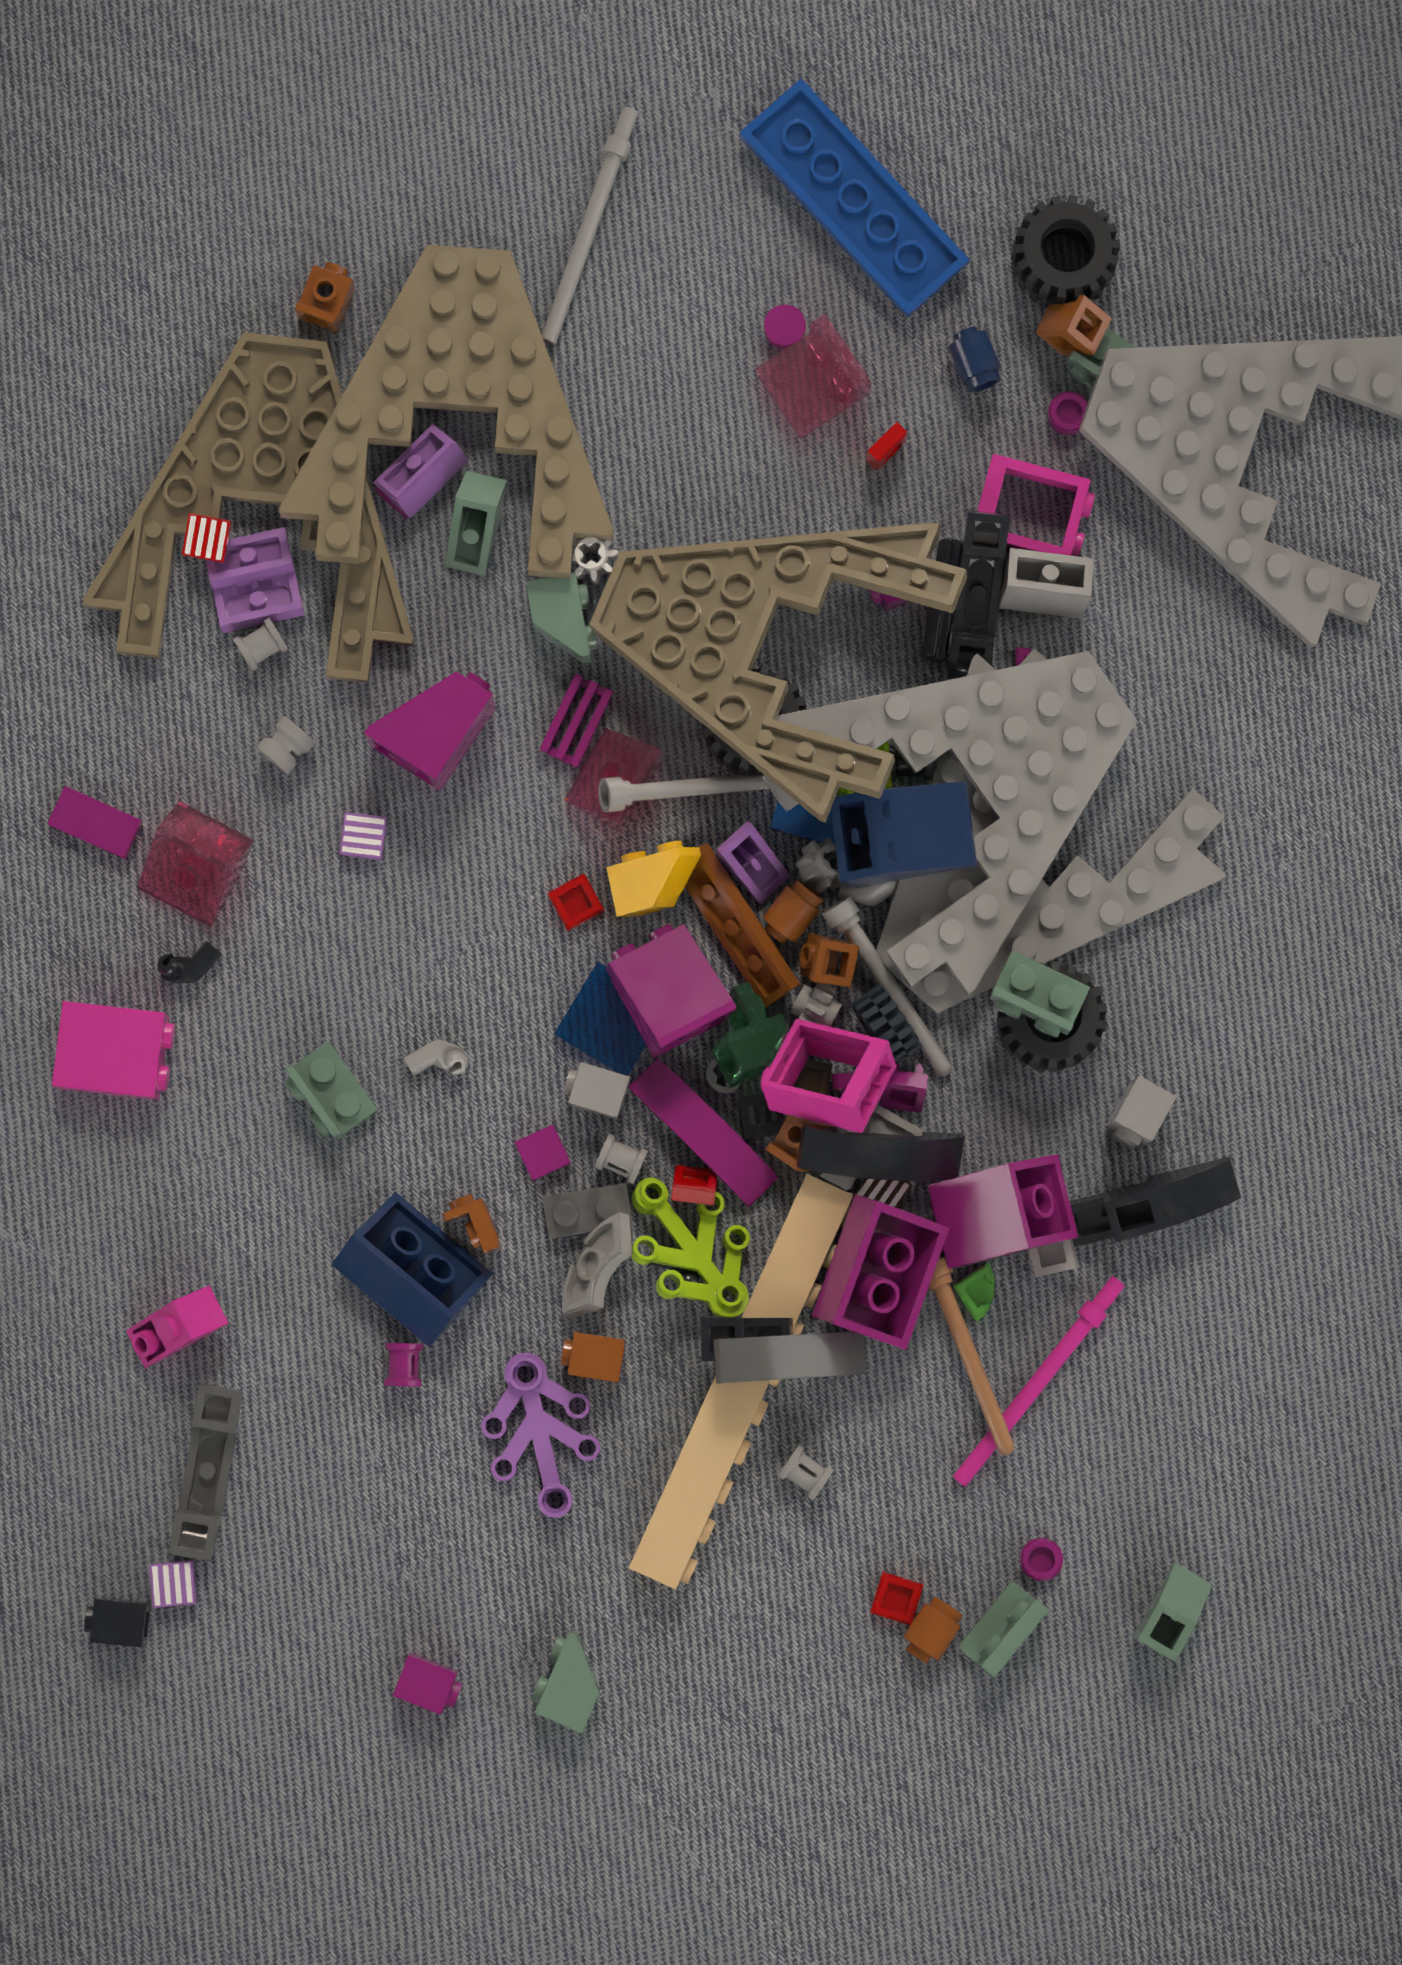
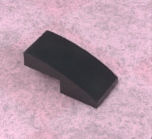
M701 1318V1361H715L714 1340L793 1335V1318Z

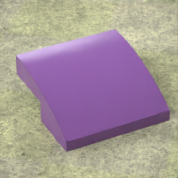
M285 527L229 539L225 563L206 560L222 633L264 625L263 621L267 618H270L272 622L305 615Z

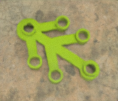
M656 1178L641 1180L632 1192L631 1199L634 1208L641 1214L655 1215L680 1249L660 1246L654 1238L640 1236L632 1245V1259L641 1265L652 1262L697 1271L706 1283L684 1281L679 1272L667 1270L656 1281V1290L661 1297L665 1299L681 1297L706 1302L710 1310L721 1318H736L745 1311L749 1302L748 1290L739 1280L742 1251L750 1242L748 1230L741 1225H733L723 1234L722 1245L726 1249L721 1274L711 1260L717 1217L725 1206L723 1197L718 1192H715L714 1203L717 1206L716 1211L708 1210L704 1204H696L699 1221L695 1239L668 1203L669 1195L665 1184ZM646 1188L655 1189L658 1192L659 1198H649L646 1195ZM729 1235H739L742 1239V1245L733 1244L730 1241ZM638 1245H647L651 1250V1255L643 1256L640 1254ZM663 1280H673L677 1286L676 1290H668L664 1286ZM722 1291H731L735 1296V1301H726L722 1296Z

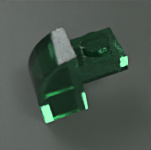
M749 981L733 987L729 993L737 1007L729 1018L735 1031L724 1034L711 1050L729 1088L760 1076L765 1068L775 1059L786 1038V1023L782 1013L767 1018L764 1003L761 997L754 993Z

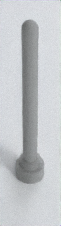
M763 773L631 784L628 780L623 781L621 777H611L600 780L598 797L602 810L607 813L623 811L626 806H631L633 801L769 789V787L762 779Z
M849 895L832 905L822 913L830 928L836 927L839 933H845L851 943L859 946L858 955L877 984L881 985L888 992L891 999L898 1005L901 1013L906 1017L907 1022L914 1029V1033L922 1044L921 1050L935 1072L940 1076L948 1075L951 1071L950 1062L858 924L860 920L857 914L859 908L852 897Z

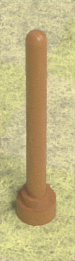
M941 1257L938 1259L928 1289L935 1292L996 1447L1001 1454L1009 1455L1014 1450L1013 1440L951 1289L950 1283L953 1280L950 1274L954 1272L953 1268L948 1269L946 1258Z

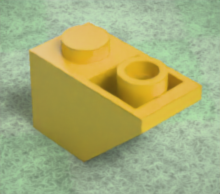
M682 841L667 842L657 846L658 853L646 855V851L628 853L621 856L622 863L606 867L616 916L639 917L674 907L701 857L700 848L683 847Z

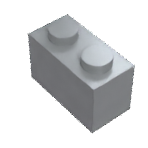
M1010 548L1003 566L999 608L1082 619L1091 598L1094 559Z
M1137 1076L1129 1083L1106 1125L1107 1128L1114 1131L1111 1137L1131 1149L1139 1145L1142 1147L1148 1145L1154 1140L1177 1096L1145 1078Z

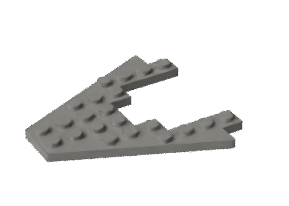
M1402 336L1108 349L1100 366L1079 431L1306 645L1310 647L1317 645L1328 612L1362 625L1367 624L1381 583L1266 541L1265 537L1277 500L1240 487L1239 484L1263 413L1265 412L1300 426L1305 422L1316 388L1402 420Z
M1034 648L1020 665L1047 659ZM976 654L970 662L966 676L990 672L995 669L980 655ZM948 750L939 756L930 784L967 782L973 835L975 836L997 818ZM1194 789L1190 790L1109 883L1078 855L1075 856L1050 886L1043 880L1039 882L977 987L968 995H966L944 963L909 987L885 951L988 879L978 864L973 867L898 880L899 882L893 895L876 951L891 974L935 1014H938L995 987L1012 950L1044 964L1222 880L1226 874L1197 848L1224 816Z
M1089 651L782 714L777 717V720L874 749H877L890 739L914 774L949 750L996 816V821L974 836L977 864L988 879L885 951L909 987L944 963L966 995L973 992L1137 722ZM765 775L762 777L786 812L799 804Z

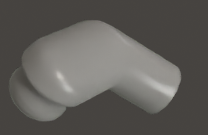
M899 881L859 888L844 883L840 886L837 898L843 899L850 895L855 903L876 906L895 893Z
M434 1040L404 1057L414 1076L431 1066L446 1070L453 1075L462 1074L468 1067L467 1053L461 1047L442 1040Z

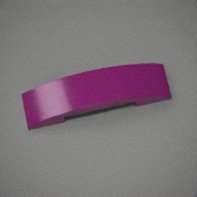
M659 1058L628 1087L748 1208L779 1178L751 1147Z

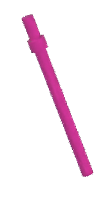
M1111 1276L1095 1298L1084 1303L1077 1312L1079 1318L1002 1413L1009 1432L1093 1327L1097 1329L1108 1316L1105 1311L1125 1288V1285L1117 1278ZM990 1430L952 1476L964 1487L969 1484L997 1448Z

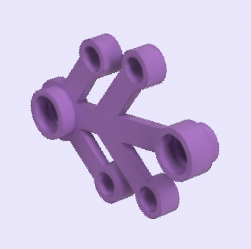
M520 1353L508 1361L504 1371L508 1388L492 1414H488L483 1418L481 1430L490 1439L502 1437L507 1431V1418L519 1400L523 1398L526 1416L503 1454L493 1460L491 1473L500 1481L512 1479L517 1472V1462L532 1439L544 1487L539 1493L538 1505L545 1515L558 1518L565 1515L571 1509L573 1497L571 1491L560 1483L549 1435L574 1449L576 1455L584 1461L593 1460L599 1455L600 1443L594 1436L582 1435L543 1411L539 1393L565 1406L566 1413L574 1419L585 1417L589 1413L591 1405L589 1399L584 1394L572 1393L547 1377L546 1365L540 1357L532 1353ZM523 1366H530L534 1371V1378L528 1383H524L518 1378V1371ZM579 1397L585 1401L586 1408L583 1413L574 1414L570 1411L569 1404L572 1399ZM491 1418H498L502 1422V1430L496 1435L490 1434L486 1429V1423ZM589 1439L595 1443L596 1450L593 1455L584 1456L580 1453L579 1445L583 1440ZM500 1460H508L512 1465V1471L506 1477L500 1476L496 1472V1464ZM556 1491L563 1495L564 1503L560 1508L549 1506L547 1498L551 1492Z

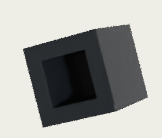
M105 1597L95 1598L94 1605L87 1606L84 1619V1632H91L90 1643L133 1647L146 1646L151 1602Z

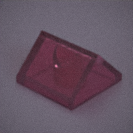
M605 728L564 801L621 833L639 801H633L631 806H626L623 811L605 813L599 803V782L602 778L621 777L623 781L628 780L631 784L650 783L662 762V751L655 746Z

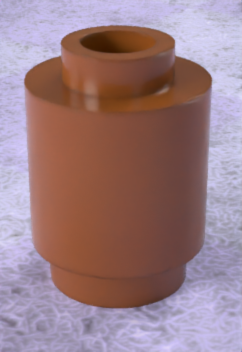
M797 879L792 886L787 884L763 915V918L768 922L764 929L783 944L788 939L797 942L821 911L819 905L823 902L824 898L809 885L802 883L800 879Z
M934 1596L929 1605L926 1603L923 1605L903 1636L909 1642L905 1650L926 1664L931 1657L940 1661L961 1628L958 1623L963 1614Z

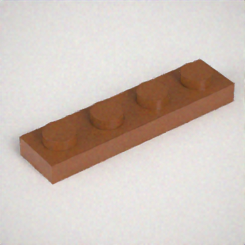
M705 843L699 846L701 857L685 888L765 1009L795 989L800 983L709 844Z

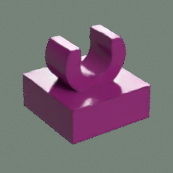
M899 1063L896 1065V1069L881 1096L880 1106L922 1113L927 1091L928 1075L923 1074L921 1064L916 1063L914 1073L899 1071Z

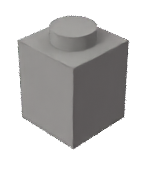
M580 1062L578 1071L570 1069L563 1094L570 1095L569 1106L618 1120L630 1083V1077Z

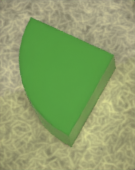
M989 1263L984 1264L952 1286L975 1322L985 1315L994 1297L995 1280Z

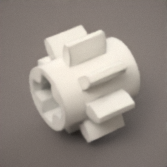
M589 537L581 541L573 539V544L576 548L575 554H572L571 564L580 565L575 570L576 577L579 580L586 574H589L595 584H599L601 575L605 573L611 574L612 560H616L619 555L617 550L607 549L612 541H601L597 538ZM589 551L599 553L601 559L598 563H595L592 560L589 561L586 558V554Z

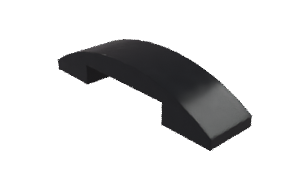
M968 510L960 568L967 571V579L954 610L947 677H966L970 662L976 654L992 665L994 634L1010 515Z
M803 1124L796 1166L801 1169L826 1174L875 1180L932 1181L951 1179L959 1175L965 1136L963 1134L922 1132V1136L849 1132L846 1129L834 1126Z

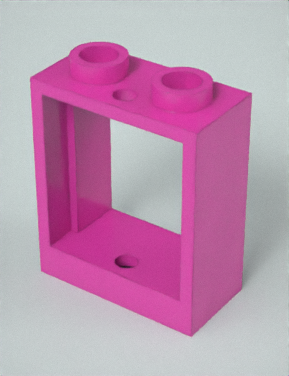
M993 454L977 511L995 513L1005 474L1076 492L1062 546L1008 533L1006 552L1008 553L1010 548L1079 557L1085 534L1077 532L1081 517L1089 518L1095 498L1094 493L1088 492L1091 479Z
M796 1018L789 1033L784 1034L781 1038L778 1053L771 1066L765 1068L760 1086L771 1111L862 1133L896 1069V1063L888 1040ZM810 1055L857 1066L841 1099L793 1087Z

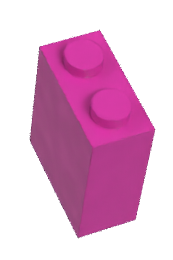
M63 1001L52 1086L62 1090L159 1100L160 1091H167L170 1067L164 1066L165 1050L173 1048L175 1024L169 1023L170 1016L165 1012Z

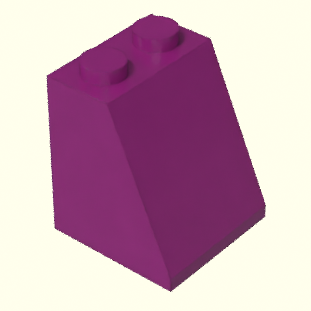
M456 671L369 725L364 735L371 748L441 792L496 709L493 693L489 690L491 686L471 672L465 677Z
M667 924L648 935L650 942L637 949L633 943L618 949L611 954L613 961L608 963L605 969L653 1059L727 1021L737 1008L684 924L675 929L672 928L671 924Z
M1058 1154L1007 1163L928 1185L931 1208L935 1214L938 1224L949 1227L942 1248L948 1269L1078 1238Z

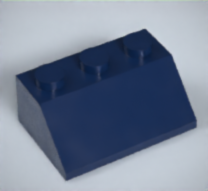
M397 1192L350 1237L331 1264L428 1347H431L448 1329L493 1275L489 1269Z

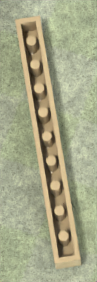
M806 1174L742 1318H793V1335L801 1334L804 1324L797 1321L803 1306L812 1309L822 1285L815 1282L821 1266L829 1269L837 1246L832 1242L839 1227L842 1229L844 1227L853 1194ZM715 1375L629 1569L675 1590L679 1582L688 1585L698 1563L697 1560L691 1558L697 1542L706 1545L716 1522L708 1517L715 1502L724 1505L733 1485V1481L726 1479L733 1463L742 1465L751 1445V1442L745 1440L744 1437L751 1423L759 1427L769 1405L768 1402L762 1400L768 1384L777 1387L779 1380L716 1383Z

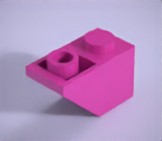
M209 1285L170 1302L126 1330L132 1342L134 1351L146 1369L208 1337L229 1323Z

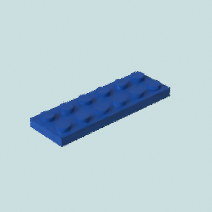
M802 78L739 132V138L906 318L911 316L969 264L970 259Z

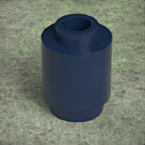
M974 326L963 329L953 335L954 342L948 348L962 384L968 385L971 393L988 389L1002 380L999 374L1002 368L987 331H978Z

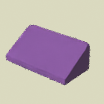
M432 424L373 483L404 514L412 517L468 462V458L454 440Z

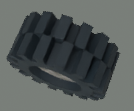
M878 984L850 1003L856 1017L862 1023L869 1036L889 1041L896 1065L922 1048V1044L914 1033V1029L907 1022L898 1005L881 985Z

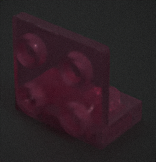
M826 314L811 322L809 334L773 356L755 370L757 377L799 438L807 436L870 395L872 384Z

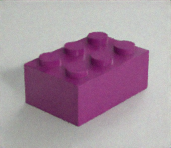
M855 1194L812 1316L906 1350L949 1227Z

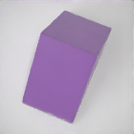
M749 821L716 849L718 860L759 904L763 903L791 877Z

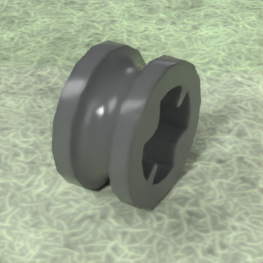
M729 1055L718 1056L708 1065L706 1071L707 1082L716 1093L722 1095L731 1094L741 1087L744 1080V1069L735 1057ZM724 1063L731 1064L734 1067L732 1074L737 1077V1080L732 1085L727 1081L726 1087L716 1083L718 1076L713 1072L718 1065L724 1068Z

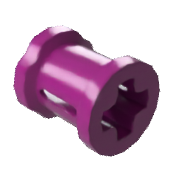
M385 1343V1350L389 1351L388 1377L384 1379V1386L422 1387V1380L418 1378L419 1352L423 1350V1344Z

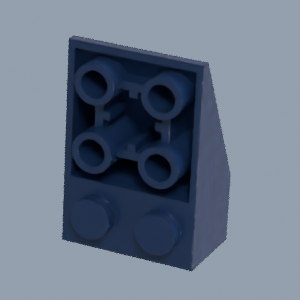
M965 781L884 789L880 799L861 793L835 797L831 807L839 879L842 883L859 888L977 866L968 788Z

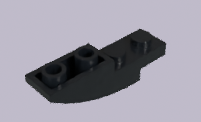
M1230 1156L1148 1176L1147 1182L1071 1200L1070 1205L1078 1233V1238L1072 1239L1074 1247L1113 1237L1115 1242L1155 1232L1202 1216L1241 1199Z

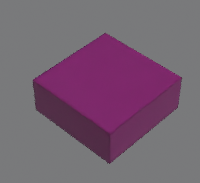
M553 1124L515 1141L532 1181L571 1164Z

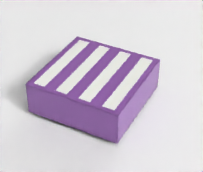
M345 812L340 856L382 861L387 817Z
M194 1560L149 1565L153 1608L197 1604Z

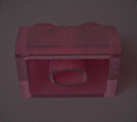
M179 801L157 828L137 889L212 927L244 869L254 840Z

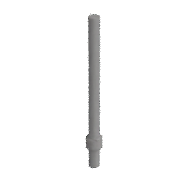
M623 106L613 136L609 135L602 151L605 158L542 332V338L545 343L556 345L620 163L627 159L631 143L628 141L638 115V111L633 108Z

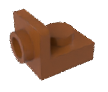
M470 1194L448 1203L450 1210L442 1213L446 1223L470 1215L472 1222L465 1224L474 1248L481 1246L486 1254L502 1248L484 1199L480 1198L474 1201L473 1195Z

